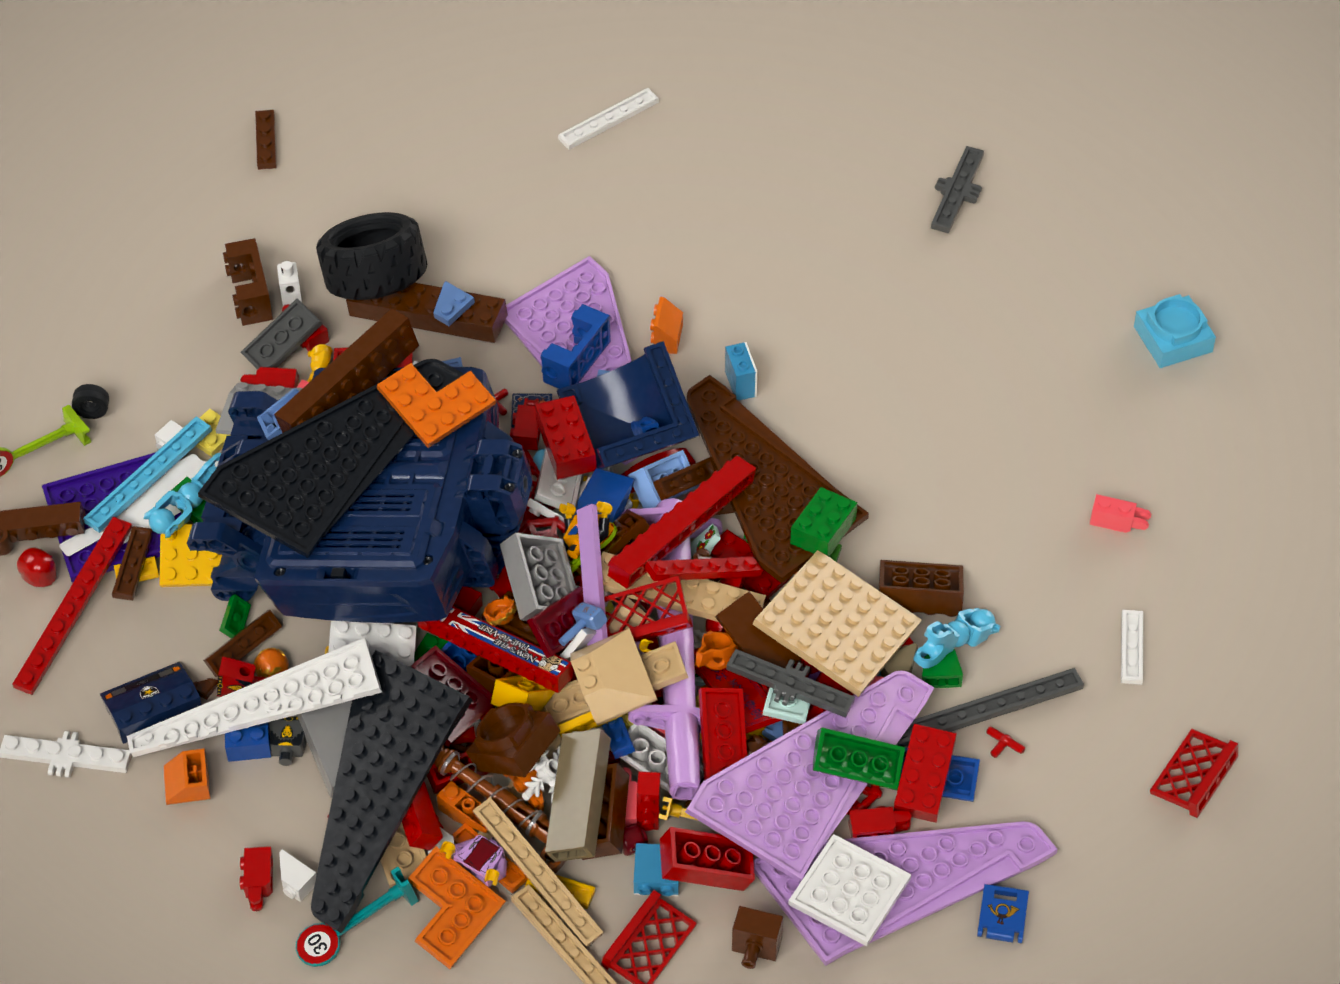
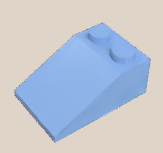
M683 450L628 474V477L635 479L633 488L643 508H655L661 502L653 484L654 481L690 466ZM699 484L667 499L676 498L698 488Z

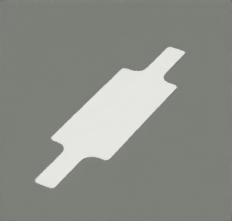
M191 454L178 461L116 518L131 523L132 527L151 528L149 520L144 519L145 513L155 507V504L185 477L188 476L192 480L207 461H202L196 454ZM171 504L166 507L174 516L181 512L176 506ZM90 527L85 530L84 534L73 536L61 543L59 547L66 556H71L98 541L106 527L100 533ZM130 533L128 534L124 543L128 542Z

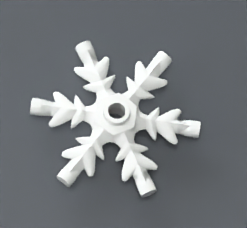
M558 746L557 754L553 752L554 759H548L547 754L549 750H546L540 757V762L536 763L530 770V772L535 770L538 778L531 777L532 781L525 783L529 788L522 794L524 800L528 801L533 794L539 797L540 789L544 791V783L549 784L551 787L548 793H552V803L560 746Z

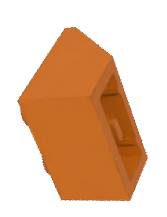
M660 297L659 303L654 306V316L656 317L651 320L650 330L654 331L651 333V343L656 344L664 341L668 353L677 354L683 328V312L666 298Z
M204 748L182 751L164 765L166 805L210 799L208 762Z

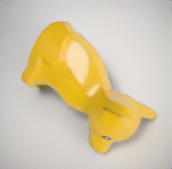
M319 344L311 351H308L307 355L311 357L310 367L312 370L307 380L308 382L312 381L315 370L328 366L333 352L330 346Z

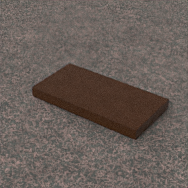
M750 591L715 616L742 652L782 668H786L790 659L795 661L794 664L801 660V657L753 625L755 618L764 609Z

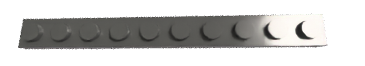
M1072 668L914 719L896 745L902 747L909 745L914 724L952 732L1081 690L1084 687V683L1076 669Z

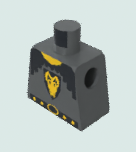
M286 717L268 722L272 756H279V764L289 766L292 764V757H302L307 741L298 718Z

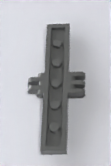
M966 146L953 177H947L946 179L938 178L935 189L941 191V194L944 196L931 223V229L949 233L963 201L977 202L982 187L973 184L972 181L984 156V150Z
M737 649L732 654L726 670L773 688V693L776 694L774 701L779 703L781 697H784L782 705L787 706L789 700L794 701L797 698L845 718L854 703V696L807 678L811 668L807 665L802 672L803 664L798 662L796 667L793 668L795 661L792 659L789 660L786 668H782Z

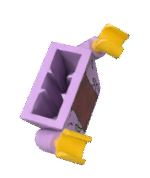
M477 835L474 839L458 844H453L449 841L442 843L440 853L446 852L445 857L447 859L454 856V861L490 888L492 883L496 886L497 882L506 876L507 860L505 858V851L494 837L488 840L482 835Z

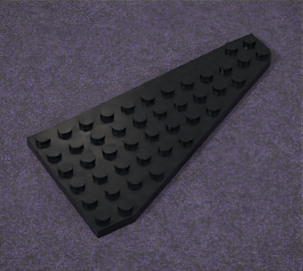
M425 359L413 365L436 392L464 375V373L437 359ZM376 384L218 466L198 492V497L309 558L319 542L415 436V433L379 392Z
M377 650L373 653L372 658L382 692L352 700L311 900V911L314 917L339 933L343 932L365 895L363 893L433 763L473 701L469 696Z

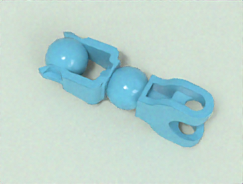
M221 453L211 457L192 478L191 483L182 485L178 492L168 491L155 504V507L145 513L144 519L149 520V525L154 532L165 534L166 539L171 537L175 531L179 530L190 520L192 508L199 506L203 501L202 498L198 497V492L217 468L215 467V462L219 461ZM169 504L183 510V513L176 520L173 513L166 509Z
M969 608L959 611L955 621L948 624L936 621L927 627L924 636L928 640L917 649L913 660L923 668L933 667L941 662L955 647H961L964 644L975 647L987 640L989 635L998 633L1001 626L996 624L994 615L987 609ZM929 655L930 659H924L922 657Z

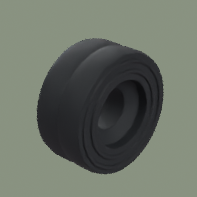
M84 384L75 389L72 409L77 415L87 419H97L106 414L109 394L104 388L94 384Z

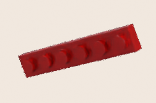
M749 556L647 561L644 567L653 581H661L675 576H679L680 580L759 577L763 571L756 559Z

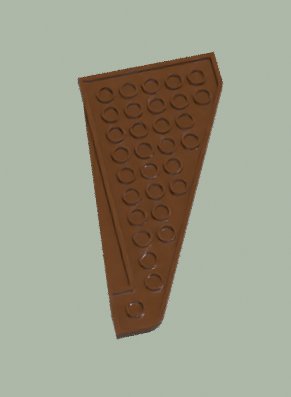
M708 375L688 390V407L717 471L728 460L731 461L736 456L756 467L753 483L730 503L754 558L763 570L780 583H783L798 572L814 555L790 544L792 525L820 487L846 498L848 497L831 485L736 399V395L711 375ZM858 504L856 520L844 536L869 518V513Z

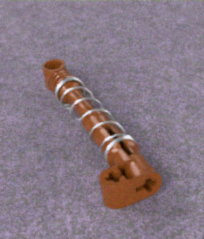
M443 745L433 763L440 774L444 776L451 772L450 781L458 777L469 785L467 792L473 788L485 796V800L491 797L503 813L517 824V828L522 827L526 830L525 834L531 838L536 837L546 844L550 820L544 812L534 810L526 804V800L514 796L510 793L509 787H502L499 784L494 786L492 775L481 777L476 773L475 763L465 766L460 762L458 751L446 749ZM474 765L475 770H471L468 766ZM491 777V783L484 778ZM545 846L539 856L546 863V859L551 860L552 858L545 853ZM554 861V863L550 862L547 865L555 874L566 861Z

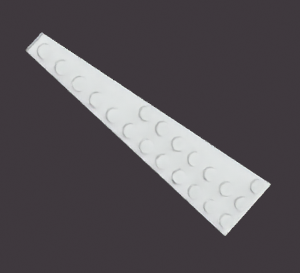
M365 638L130 734L127 736L130 753L133 757L381 693V686L368 642Z

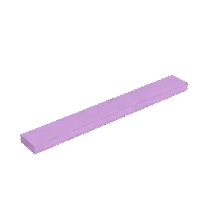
M590 504L577 510L584 603L602 608L606 615L597 505ZM606 623L599 630H595L597 633L587 646L608 637Z

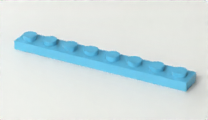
M196 416L83 518L84 523L100 533L109 524L112 517L119 516L212 431L211 425Z

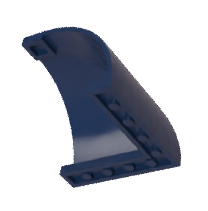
M664 341L645 347L643 349L645 352L643 356L615 370L556 391L559 399L575 396L596 454V467L598 469H604L700 436ZM645 416L658 422L659 428L634 436L631 429L632 421H639Z

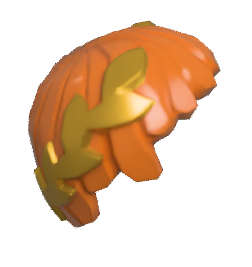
M505 595L503 599H496L488 603L483 614L486 621L491 625H505L513 619L517 607L514 599H509Z
M266 648L254 660V665L256 666L255 673L257 676L262 675V677L268 678L288 670V658L280 649Z

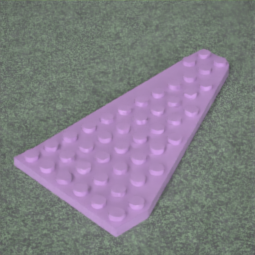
M590 256L506 305L508 315L505 323L541 366V353L551 343L572 351L575 345H578L574 343V334H572L574 325L571 317L573 312L578 310L582 304L610 315L611 342L579 383L597 377L598 370L612 371L632 361L609 274ZM636 458L631 459V460H628V461H625V462H622V463H623L624 465H627L628 463L632 462V461L635 460Z
M895 671L868 686L859 697L855 694L853 695L855 700L846 718L826 710L703 781L685 812L800 883L813 859L867 786V783L813 771L817 730L822 727L896 745L926 704L934 687L907 671Z
M1025 821L844 839L911 874L909 883L870 943L983 891L984 884L996 885L1039 865L1056 855L1058 850L1037 825ZM826 841V843L824 844V846L821 848V850L818 852V854L816 855V857L813 859V861L811 862V864H810L808 870L806 871L805 875L807 874V872L809 871V869L811 868V866L813 865V863L815 862V860L818 858V856L820 855V853L822 852V850L824 849V847L826 846V844L828 843V841ZM759 857L753 860L756 876L825 966L843 955L865 946L788 905L789 899L800 883Z

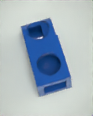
M647 416L639 421L631 422L634 436L659 428L658 422Z

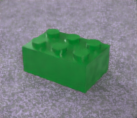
M820 487L792 525L790 544L813 554L818 550L829 557L856 520L858 502Z

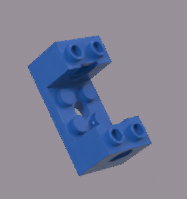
M584 304L573 312L571 317L574 325L572 334H574V343L578 345H575L572 351L551 343L547 349L543 350L540 359L542 360L541 372L543 373L544 383L561 389L578 384L611 342L610 315Z

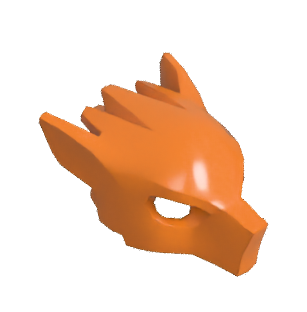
M710 630L706 634L704 633L702 637L701 647L696 654L695 665L698 667L705 666L714 671L727 668V664L735 649L738 650V646L728 633Z

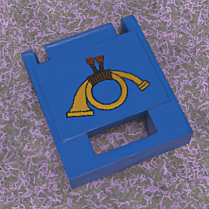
M984 884L977 937H982L983 928H987L986 939L1013 943L1014 933H1019L1017 937L1018 943H1022L1029 891ZM994 894L1016 897V901L994 898Z

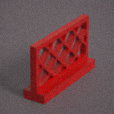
M679 576L604 597L605 602L613 600L618 603L612 614L605 610L606 617L607 615L610 616L606 622L608 637L624 631L626 626L630 628L634 641L648 640L693 627ZM676 582L677 591L674 596L666 594L664 591L668 584ZM651 589L659 592L653 603L644 598L647 591ZM662 594L671 599L665 610L656 605ZM634 595L638 597L633 608L623 604L627 596ZM642 600L651 605L645 616L636 611ZM674 602H677L681 605L683 613L673 615L669 613V610ZM621 606L630 610L625 621L615 617ZM654 607L663 612L657 621L648 618ZM634 613L643 618L639 626L636 627L628 624ZM614 619L623 624L618 632H610L609 626Z
M1191 729L1150 789V794L1189 810L1191 816L1198 818L1238 758V743L1232 740L1229 743H1225ZM1194 737L1202 740L1203 744L1191 746L1190 742ZM1218 747L1222 750L1220 753L1211 755L1209 748ZM1206 750L1208 756L1196 758L1194 752ZM1191 753L1193 759L1181 762V755ZM1210 761V768L1200 769L1199 763ZM1196 766L1197 771L1186 773L1184 767ZM1181 769L1182 775L1170 776L1171 770ZM1200 776L1201 782L1199 784L1190 785L1188 779ZM1185 780L1186 787L1175 789L1174 782ZM1170 784L1172 790L1166 792L1159 790L1161 785ZM1189 792L1191 795L1188 801L1178 797V794Z
M655 890L652 891L603 956L601 966L605 969L611 968L633 984H645L637 976V972L649 971L650 979L646 984H653L697 925L691 918L661 899V894ZM660 906L668 911L670 918L658 919L657 910ZM683 921L689 926L686 931L676 932L674 922ZM671 923L673 933L661 934L659 924ZM655 925L657 935L645 936V926ZM674 937L675 946L664 949L662 939ZM658 939L660 949L648 951L647 941ZM643 941L644 951L633 953L632 943ZM661 954L663 962L660 965L651 966L649 955ZM646 956L647 966L636 967L634 957ZM630 958L632 968L623 969L617 963L620 959Z

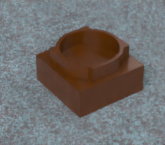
M508 703L497 708H491L476 729L477 737L466 753L472 763L476 764L477 771L526 777L561 731L550 712L535 711L530 704Z

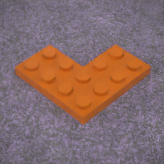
M412 363L377 384L379 392L427 448L496 404V399L471 371L438 392L432 388Z
M435 846L408 878L410 884L441 907L439 912L417 936L415 942L448 969H451L506 901L452 858L447 859L445 857L446 853H440V849Z

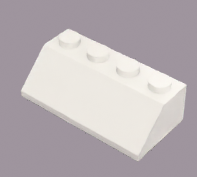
M633 724L627 731L635 752L620 758L640 772L661 773L660 786L669 792L666 739L647 726ZM700 763V781H701V780L703 779V777H704V769H703V765Z

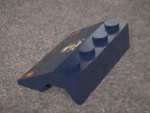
M180 662L100 693V697L114 721L123 744L128 742L127 736L202 705L192 680Z

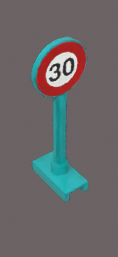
M396 867L391 871L396 885L354 914L342 933L323 923L306 927L299 934L296 941V952L299 959L312 967L326 965L337 956L340 950V936L391 901H396L402 896L411 906L419 902L408 879L405 880L400 868Z

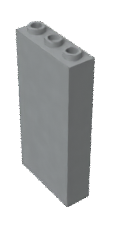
M352 700L296 715L331 798L333 797Z

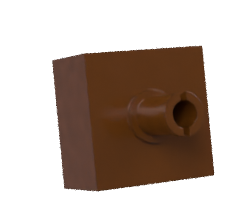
M739 906L732 928V951L744 954L741 962L742 966L754 969L757 958L776 962L782 941L783 916Z

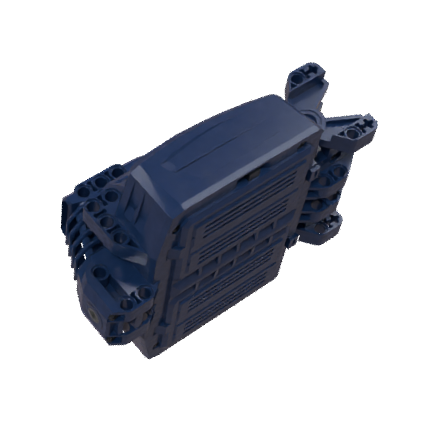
M396 367L383 380L404 367ZM453 367L464 374L471 371L495 398L484 370L474 367ZM325 368L315 370L312 380ZM238 391L233 394L228 413L234 425L230 436H226L217 467L268 441L257 417L278 400L261 391ZM496 402L494 406L429 448L415 434L319 542L309 558L207 501L201 516L203 522H196L192 525L187 545L190 551H210L222 555L219 566L214 567L211 573L213 580L211 592L215 598L221 601H229L230 597L235 594L248 601L255 594L259 585L275 607L285 616L371 623L438 621L448 616L462 586H494L497 575H500L505 567L500 544L514 533H518L526 511L533 482L531 469L522 445L515 443L511 436L499 429V407Z

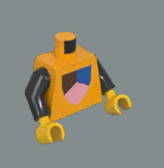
M598 501L596 504L597 512L602 513L598 514L601 545L614 528L610 524L609 518H607L612 512L611 504ZM567 502V505L560 504L559 511L566 515V519H564L565 535L563 538L569 547L567 551L568 556L577 559L580 555L577 515L572 518V515L576 512V507Z

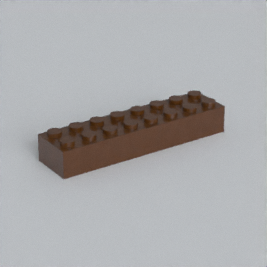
M414 283L404 290L380 298L368 300L346 299L349 315L352 317L378 321L392 308L408 317L412 328L491 343L496 342L508 315L505 299L466 292L474 297L475 303L450 326H447L435 319L433 314L442 287Z
M391 308L280 408L274 415L282 433L378 384L419 347V343L409 318Z

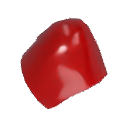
M36 547L29 548L18 558L17 569L23 580L34 587H46L52 585L56 580L54 559L44 550Z

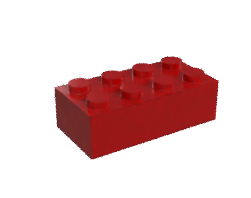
M575 396L535 404L536 421L557 480L595 471L597 468L596 454Z
M918 724L913 725L894 803V811L905 810L910 812L913 818L937 823L957 733Z
M670 827L660 838L662 879L744 891L755 880L753 854L723 835Z

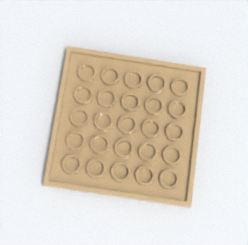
M817 550L755 618L753 625L859 697L917 629L922 619Z

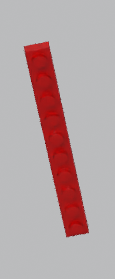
M112 517L12 683L13 688L33 695L132 529L131 523Z

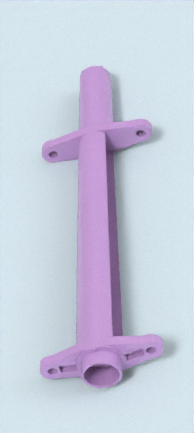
M675 498L665 499L659 502L655 508H630L628 510L643 517L651 525L652 523H657L664 513H669L676 503L682 502V500ZM716 518L709 519L662 560L691 559L690 538L698 537L711 524L718 528L721 535L723 530L722 522ZM657 609V615L659 620L663 612ZM672 609L669 610V613L673 615L683 613ZM689 614L693 625V615ZM693 627L659 636L660 647L676 641L688 678L662 688L663 705H644L628 712V720L635 725L665 730L669 792L673 799L692 800L700 787L699 733H701L700 708L696 707Z

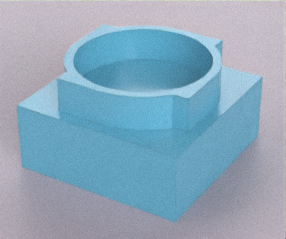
M1178 294L1159 301L1155 306L1136 311L1134 328L1159 368L1213 352L1216 336L1207 324L1208 320L1189 295L1182 297Z

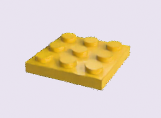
M193 524L183 525L171 537L166 539L165 534H160V587L212 586L211 573L214 567L219 566L222 555L210 551H190L187 540Z

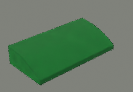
M821 727L817 730L813 771L897 791L905 747Z

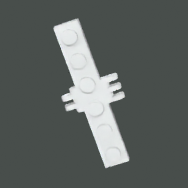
M64 731L63 737L58 738L57 741L4 735L0 747V758L50 764L48 775L53 776L55 769H57L56 776L62 777L65 770V777L67 778L71 777L73 767L127 773L132 755L130 750L80 744L78 732H73L71 739H69L70 731Z

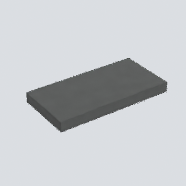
M297 298L241 351V354L257 370L260 367L277 368L323 323Z

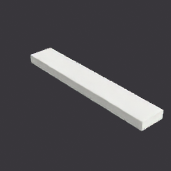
M646 88L560 133L558 140L570 150L659 103V98L649 88Z

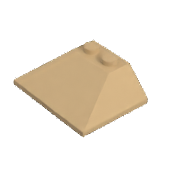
M630 628L570 653L574 672L597 726L657 700Z

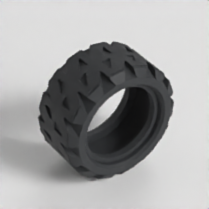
M372 213L348 219L329 229L318 240L316 246L326 289L331 294L348 300L375 299L404 290L414 284L426 272L428 265L418 223L413 218L399 213Z

